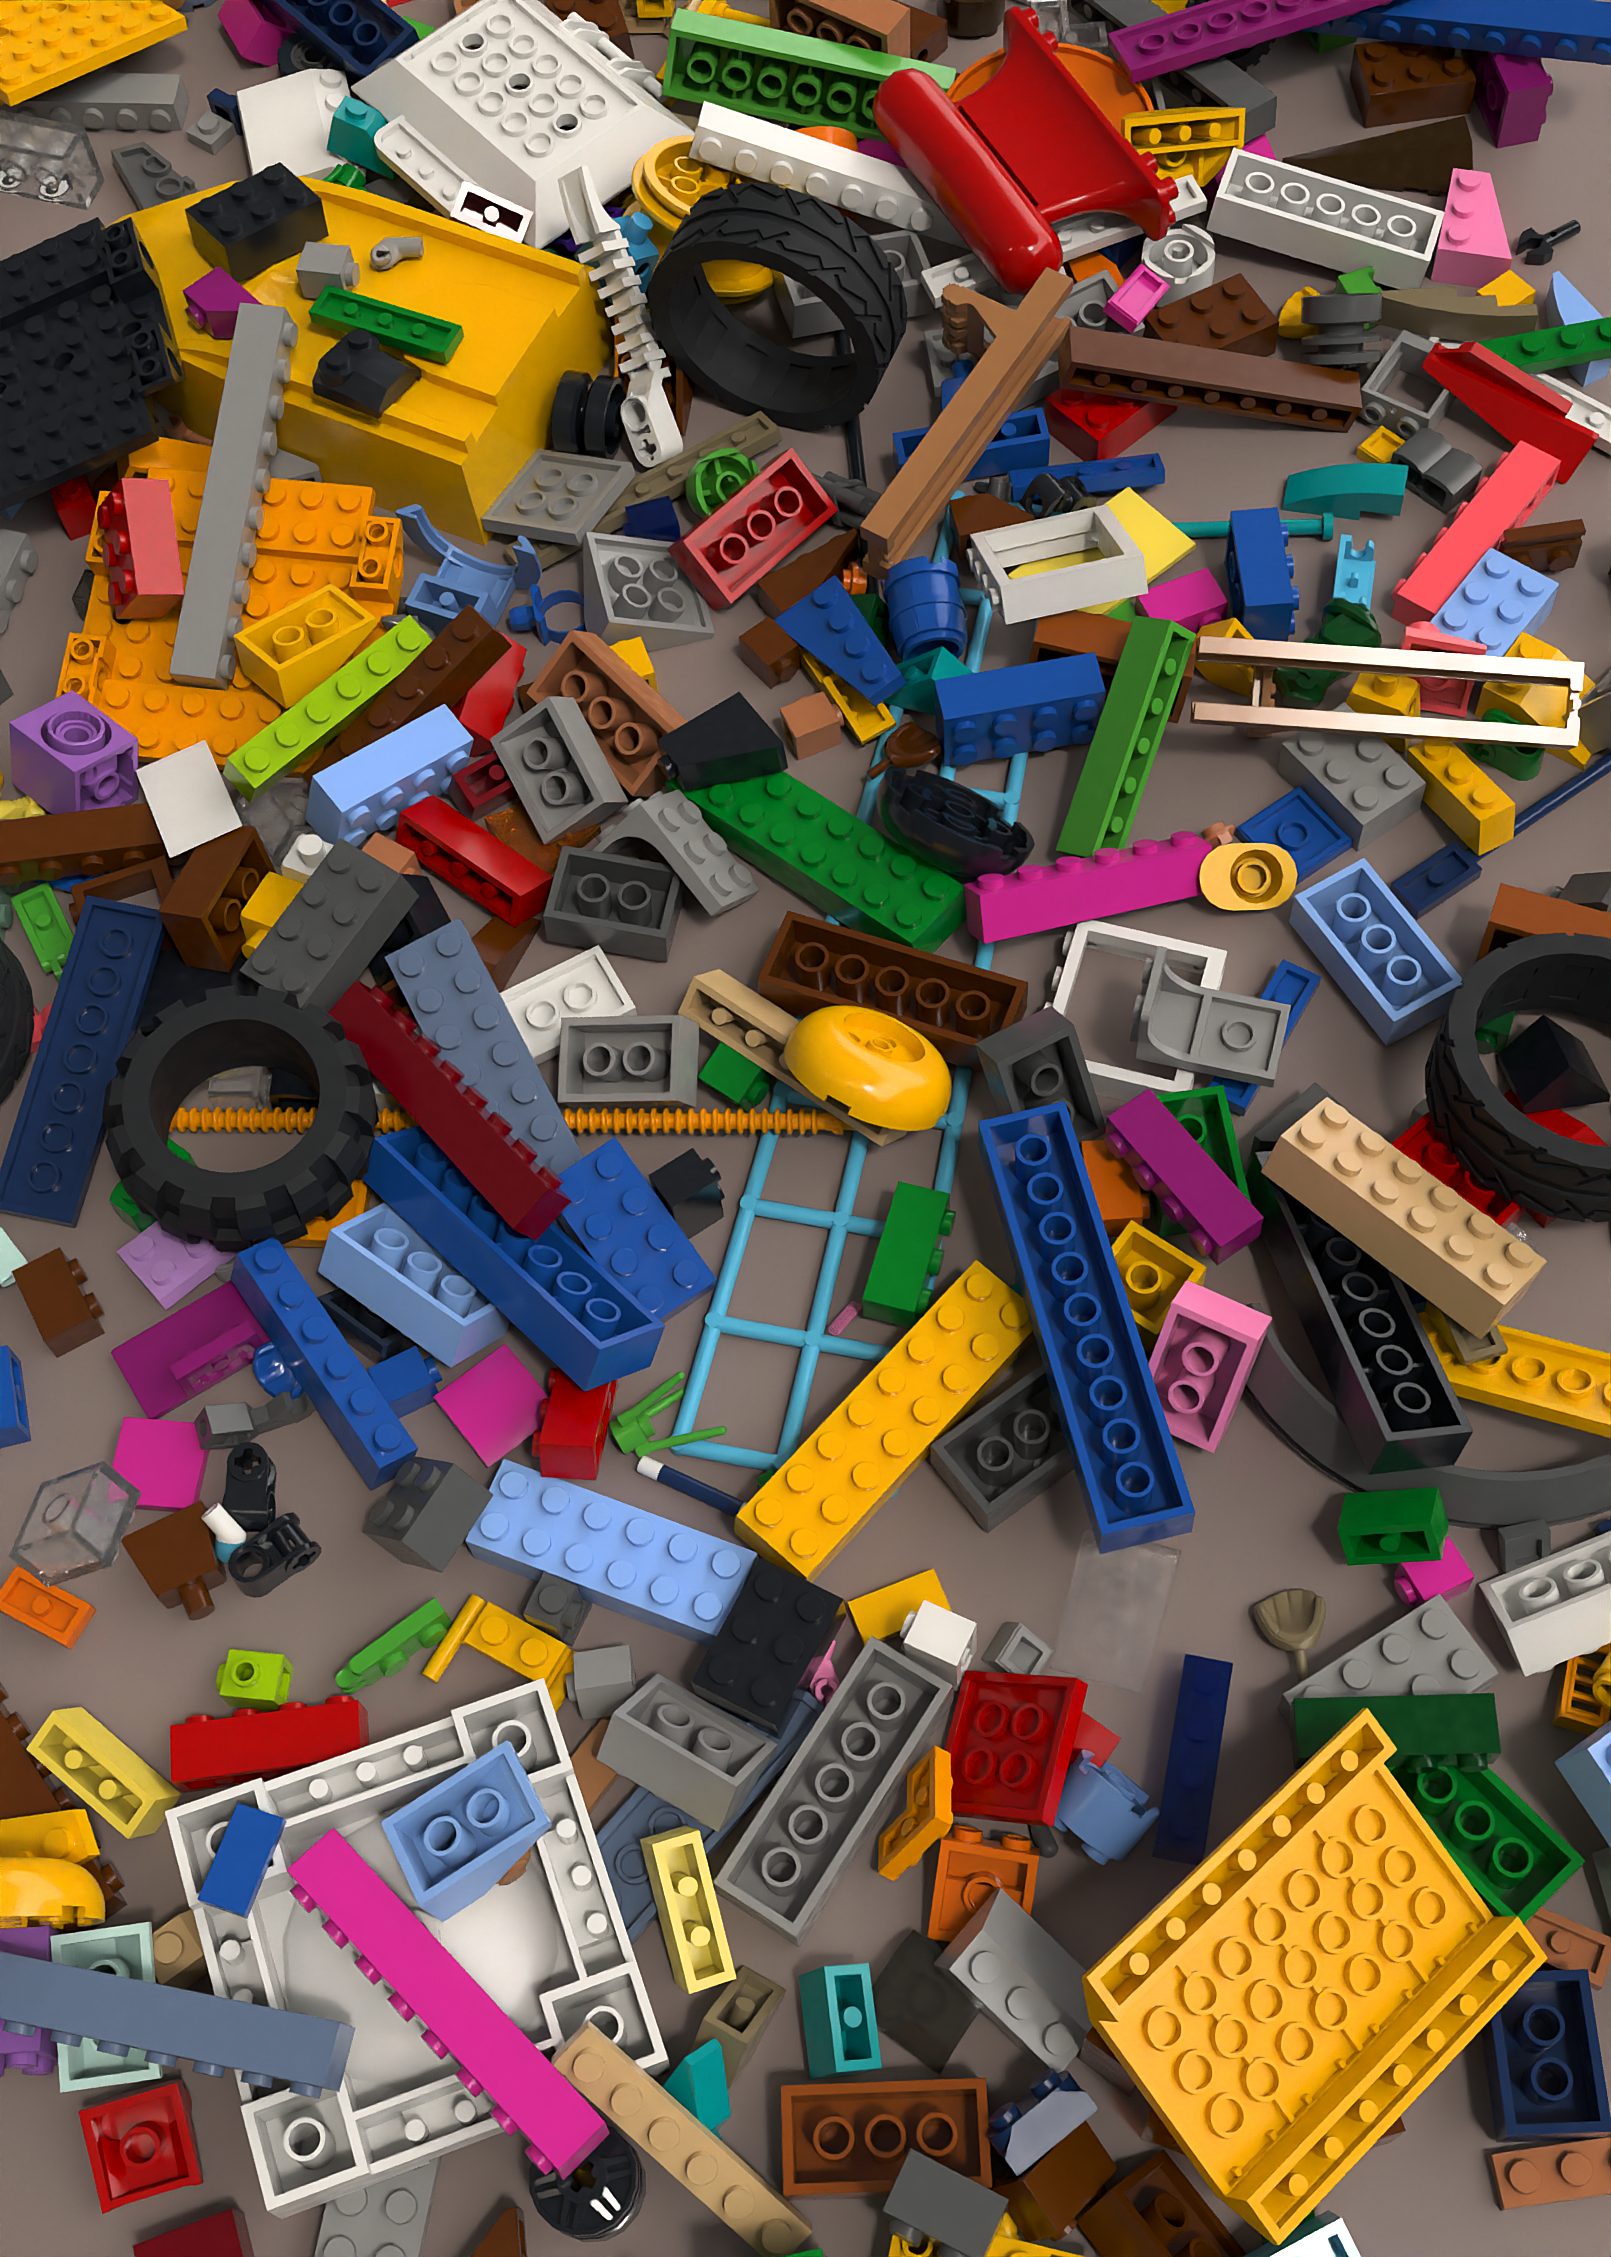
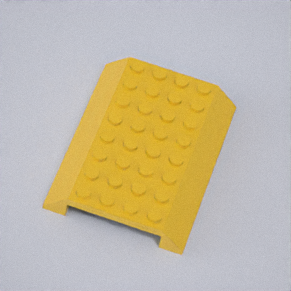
M1368 1708L1361 1709L1081 1977L1089 2021L1215 2196L1273 2245L1278 2246L1547 1959L1545 1953L1518 1916H1493L1385 1766L1384 1762L1397 1751V1748Z

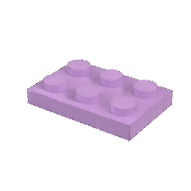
M157 1220L116 1253L161 1306L167 1310L215 1273L216 1267L220 1264H226L233 1259L239 1251L216 1250L213 1240L202 1238L199 1244H190L163 1231Z

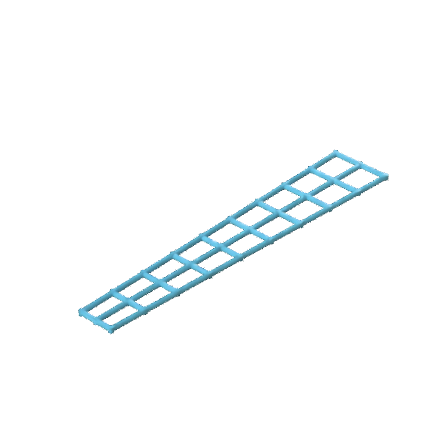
M956 490L950 500L967 495L962 491ZM1010 498L1009 504L1025 511L1020 502H1013V498ZM1032 504V509L1037 516L1042 511V505ZM949 506L932 563L941 564L940 557L949 559L954 542L950 528ZM1052 511V513L1050 514L1049 517L1055 516V515L1064 514V513H1063L1062 511H1059V512H1053V511ZM960 587L959 591L963 603L979 606L965 666L973 673H978L981 667L993 611L989 598L985 599L983 591ZM1036 618V624H1035V629H1034V635H1035V631H1036V627H1037V623H1038V619H1039V618ZM889 704L888 710L895 719L897 726L880 735L871 768L887 757L884 752L885 741L892 732L899 728L904 708ZM1029 752L1014 754L1011 757L1005 793L967 787L1003 808L1004 812L1001 817L1012 826L1017 821L1020 808V798ZM942 759L939 776L954 781L957 764L945 766ZM886 770L873 780L867 774L866 785L856 817L869 826L877 803L878 788ZM827 913L825 922L838 926L841 925L839 920ZM980 940L978 941L974 966L990 971L995 942L984 944ZM799 1016L796 1017V1019L799 1020V1021H801V1020L803 1019L802 1017H799ZM956 1065L948 1113H945L944 1117L939 1118L936 1126L932 1127L945 1130L934 1190L950 1193V1195L973 1071ZM778 1079L773 1089L774 1094L768 1112L774 1113L775 1109L779 1108L781 1113H785L788 1103L823 1108ZM773 1129L768 1130L766 1135L761 1134L744 1195L740 1199V1208L711 1306L705 1317V1326L671 1436L691 1433L720 1333L802 1348L777 1455L703 1440L670 1447L673 1455L691 1456L763 1471L772 1469L776 1473L796 1452L819 1352L879 1363L894 1348L824 1334L847 1232L881 1238L886 1221L852 1215L869 1143V1138L857 1130H854L835 1212L760 1199L779 1136L775 1134ZM755 1216L830 1229L806 1331L726 1316ZM942 1238V1241H941V1244H940V1248H939V1249H941V1247H942L943 1238ZM931 1275L927 1288L933 1290V1292L936 1281L935 1275ZM919 1315L918 1321H919L924 1315ZM899 1488L891 1497H894L898 1494Z

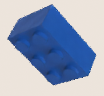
M1278 507L1230 511L1224 565L1233 618L1236 617L1256 640L1287 642L1288 636L1295 633L1293 611L1299 610V590L1297 586L1291 587L1290 579L1294 576V562L1292 554L1286 555L1285 547L1288 546L1287 523L1280 522Z

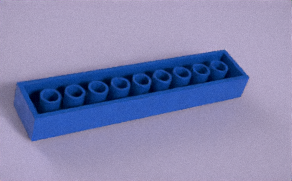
M1065 1101L978 1121V1147L1099 1554L1192 1532L1195 1509Z

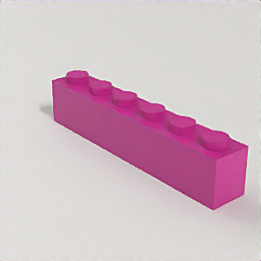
M1180 831L1171 834L1170 839L1162 841L1139 840L1132 844L1133 847L1126 849L1102 848L1096 850L1094 856L1090 857L1067 856L1057 859L1056 864L1049 866L1025 865L1019 867L1017 873L1004 876L997 873L982 875L978 877L977 882L964 884L968 932L986 944L1201 895L1203 893L1199 883L1200 866L1207 854L1212 851V844L1196 836L1194 832Z

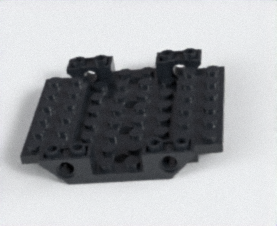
M96 217L0 261V394L3 393L0 399V511L159 441L155 425L159 423L153 394L187 379L159 273L131 217L112 224L107 228ZM70 363V367L62 371V369Z

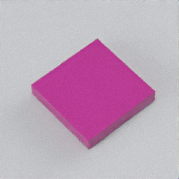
M124 1417L104 1502L109 1507L177 1512L198 1502L210 1449L201 1450L194 1423Z

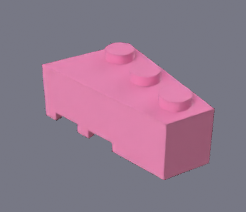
M1453 168L1431 281L1483 288L1510 270L1512 257L1490 173Z

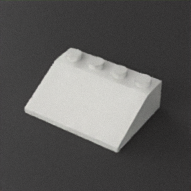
M310 68L237 91L236 100L252 176L263 171L268 166L281 162L295 176H305L317 180H322L328 176L338 164L343 166L346 163L356 167L366 177V167L326 150L333 114L345 96L351 98L345 71Z

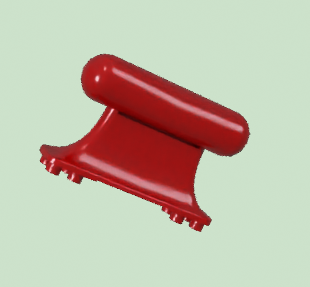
M1013 6L1004 13V60L994 75L980 88L953 103L938 82L927 73L915 68L893 72L880 83L873 100L872 114L880 133L994 281L1007 292L1024 296L1027 295L1046 267L1057 272L1061 268L1064 252L1057 233L1050 225L1086 213H1114L1133 221L1143 230L1148 238L1152 241H1158L1166 237L1168 227L1176 223L1175 213L1170 206V201L1178 198L1179 192L1172 177L1168 176L1160 180L1156 175L1158 164L1154 155L1149 151L1140 155L1127 138L1121 136L1054 54L1059 49L1057 39L1051 31L1041 34L1037 30L1039 28V20L1034 9L1029 7L1021 10L1019 7Z

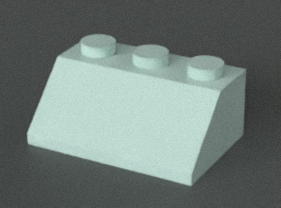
M151 1922L50 1936L52 1962L156 1984ZM82 2038L80 2047L57 2043L60 2093L163 2078L162 2065L144 2061L147 2052L144 2050L130 2048L126 2058L96 2051L99 2043L98 2040Z

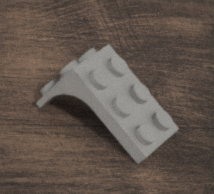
M679 789L667 794L659 791L646 801L639 798L623 810L622 814L625 818L618 825L612 824L598 835L596 839L599 844L592 850L612 854L632 846L640 838L648 841L664 856L711 917L750 900L759 891L748 869L735 860L727 850V844L724 839L711 830L703 820L699 808L693 802L687 800Z
M1158 946L1155 959L1146 958L1142 975L1141 995H1137L1132 1016L1134 1022L1130 1041L1137 1042L1136 1059L1273 1088L1291 1005L1205 988L1189 983L1174 974L1166 963L1167 947Z

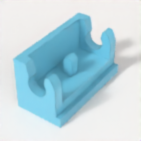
M1341 534L1331 599L1342 598L1351 603L1361 604L1370 611L1376 561H1373L1374 543L1368 540L1365 550L1355 551L1352 549V535Z

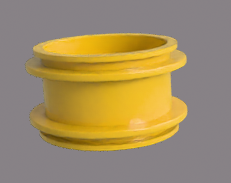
M694 135L676 136L658 142L636 162L631 176V185L637 200L625 210L623 216L628 215L632 217L635 212H640L651 219L653 227L647 237L659 251L658 264L685 214L690 215L689 209L702 195L720 187L727 189L729 188L728 185L749 182L769 183L690 158L689 153ZM712 260L701 263L709 285L723 305L749 301L774 284L773 270L759 264L739 260Z

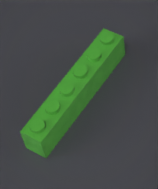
M1134 616L1056 851L1067 856L1085 858L1094 856V852L1102 848L1124 849L1196 637L1195 633L1172 620Z

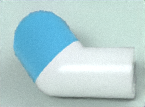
M216 1503L202 1515L201 1519L216 1535V1556L223 1563L228 1564L232 1552L237 1547L246 1543L247 1533L219 1503Z

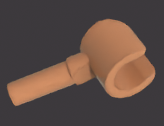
M178 414L169 416L174 427L162 426L165 434L170 439L213 446L214 440L189 430L182 417Z

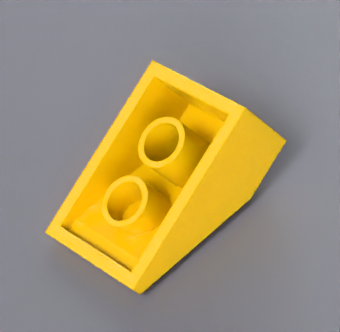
M331 583L233 635L243 673L284 708L288 709L337 672L376 627L377 619Z
M1523 631L1504 656L1570 661L1559 649ZM1585 674L1583 691L1579 692V699L1596 685ZM1486 682L1482 687L1475 716L1481 718L1486 710L1497 708L1525 725L1565 728V720L1562 716L1566 713L1568 687ZM1580 739L1578 746L1570 750L1545 749L1546 752L1581 770L1584 769L1592 757Z

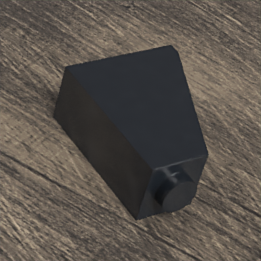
M737 692L657 740L661 754L657 762L662 773L669 781L675 779L684 791L778 773L788 768L783 742L740 692Z

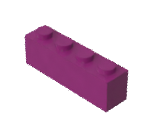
M1149 1088L1107 1116L1104 1140L1108 1149L1115 1157L1119 1159L1123 1157L1133 1168L1134 1178L1144 1190L1148 1191L1151 1189L1161 1201L1160 1205L1165 1215L1173 1223L1180 1222L1187 1230L1190 1242L1202 1256L1208 1255L1218 1266L1259 1237L1264 1217Z

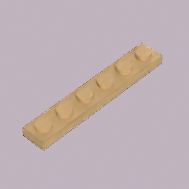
M589 2020L552 2056V2065L560 2074L762 2257L791 2255L813 2232L811 2222Z

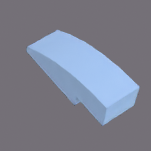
M1560 271L1552 274L1546 297V314L1549 328L1603 318ZM1611 358L1566 367L1583 388L1607 376Z

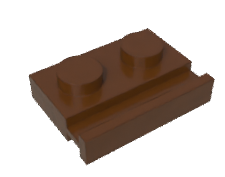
M1582 519L1506 529L1503 531L1504 541L1500 542L1498 551L1538 573L1563 571L1567 568L1575 567L1583 543L1581 536L1585 535L1586 529Z

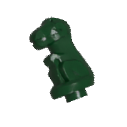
M1338 598L1331 599L1321 608L1322 625L1316 630L1313 638H1307L1303 642L1380 648L1382 639L1375 617L1365 606ZM1277 667L1272 673V683L1276 684L1284 705L1295 709L1311 710L1318 707L1323 701L1328 687L1353 672Z

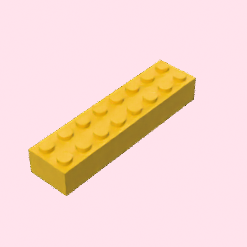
M975 1260L740 1510L735 1518L734 1533L765 1560L812 1583L931 1453L930 1445L951 1431L1034 1341L1035 1335L1024 1298L979 1261Z

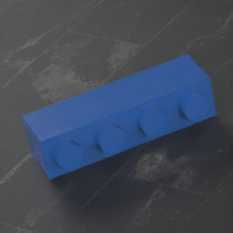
M1043 407L1012 412L964 480L1004 474L1011 470L1049 466L1050 436ZM931 427L892 433L893 462L896 475Z

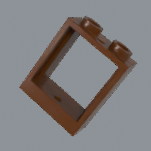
M163 855L70 886L75 902L69 904V910L77 927L87 895L119 901L157 888L162 903L176 882V878ZM166 930L160 951L176 947L168 930Z

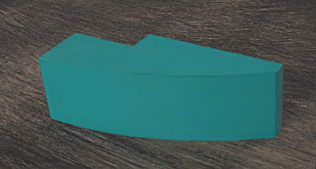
M1354 463L1326 466L1288 475L1282 510L1321 516L1323 512H1333V517L1358 521L1361 511L1400 516L1409 466L1386 463Z

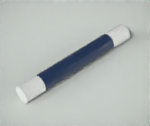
M643 1456L638 1464V1473L735 1518L747 1504L734 1496L647 1456Z

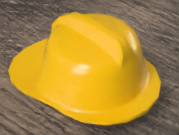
M1234 843L1218 846L1207 854L1200 866L1199 883L1201 891L1207 900L1220 909L1231 911L1266 910L1278 907L1289 899L1296 888L1298 874L1295 862L1289 853L1277 845L1268 843Z

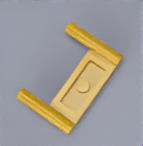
M471 1594L421 1673L425 1678L437 1684L463 1643L529 1682L544 1678L556 1714L568 1695L566 1674L574 1672L573 1653L577 1651L569 1649L566 1644L488 1601L487 1603L480 1597Z

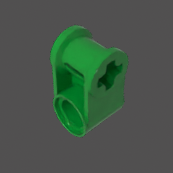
M1497 708L1486 710L1481 717L1482 722L1495 723L1494 721H1497V723L1525 725ZM1463 742L1465 750L1474 759L1485 762L1518 781H1528L1539 774L1546 749Z

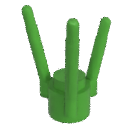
M677 1372L631 1409L617 1415L618 1419L609 1423L623 1453L626 1455L635 1450L639 1458L653 1451L726 1434L727 1429L725 1426L650 1442L649 1437L656 1434L650 1418L684 1396L685 1389L680 1388L657 1403L655 1402L685 1378L683 1372Z

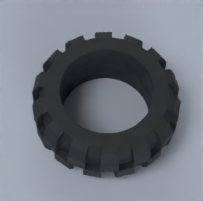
M236 985L205 990L206 1001L186 1008L182 1000H178L152 1018L156 1029L148 1037L137 1032L115 1063L120 1077L112 1078L105 1089L102 1118L108 1130L105 1143L124 1189L143 1214L153 1215L158 1219L163 1231L190 1244H199L202 1238L211 1239L216 1250L243 1251L253 1246L254 1239L274 1236L275 1240H279L282 1245L308 1235L305 1223L320 1214L326 1221L332 1219L354 1196L351 1188L354 1179L361 1180L364 1174H368L370 1152L375 1138V1126L379 1122L370 1070L359 1045L347 1040L343 1025L320 1006L310 1003L305 1009L299 1008L296 995L259 986L257 996H241ZM264 1066L286 1071L303 1080L320 1097L316 1116L302 1140L278 1160L257 1169L232 1173L209 1171L184 1161L167 1147L172 1119L186 1096L205 1080L230 1069Z

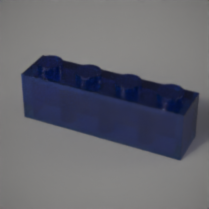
M1185 1654L1152 1857L1195 1866L1202 1862L1205 1854L1233 1667L1231 1662Z

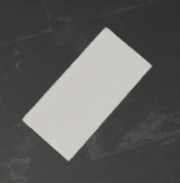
M206 740L135 770L170 858L242 826Z

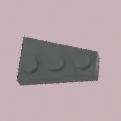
M145 142L111 150L112 161L140 211L200 192L195 188L193 180L188 176L181 177L172 169L171 163Z

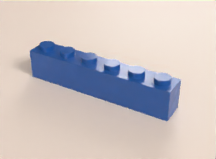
M273 1236L237 1253L230 1278L369 1489L372 1491L393 1480L402 1465L412 1460L416 1455L418 1447L279 1240H275Z

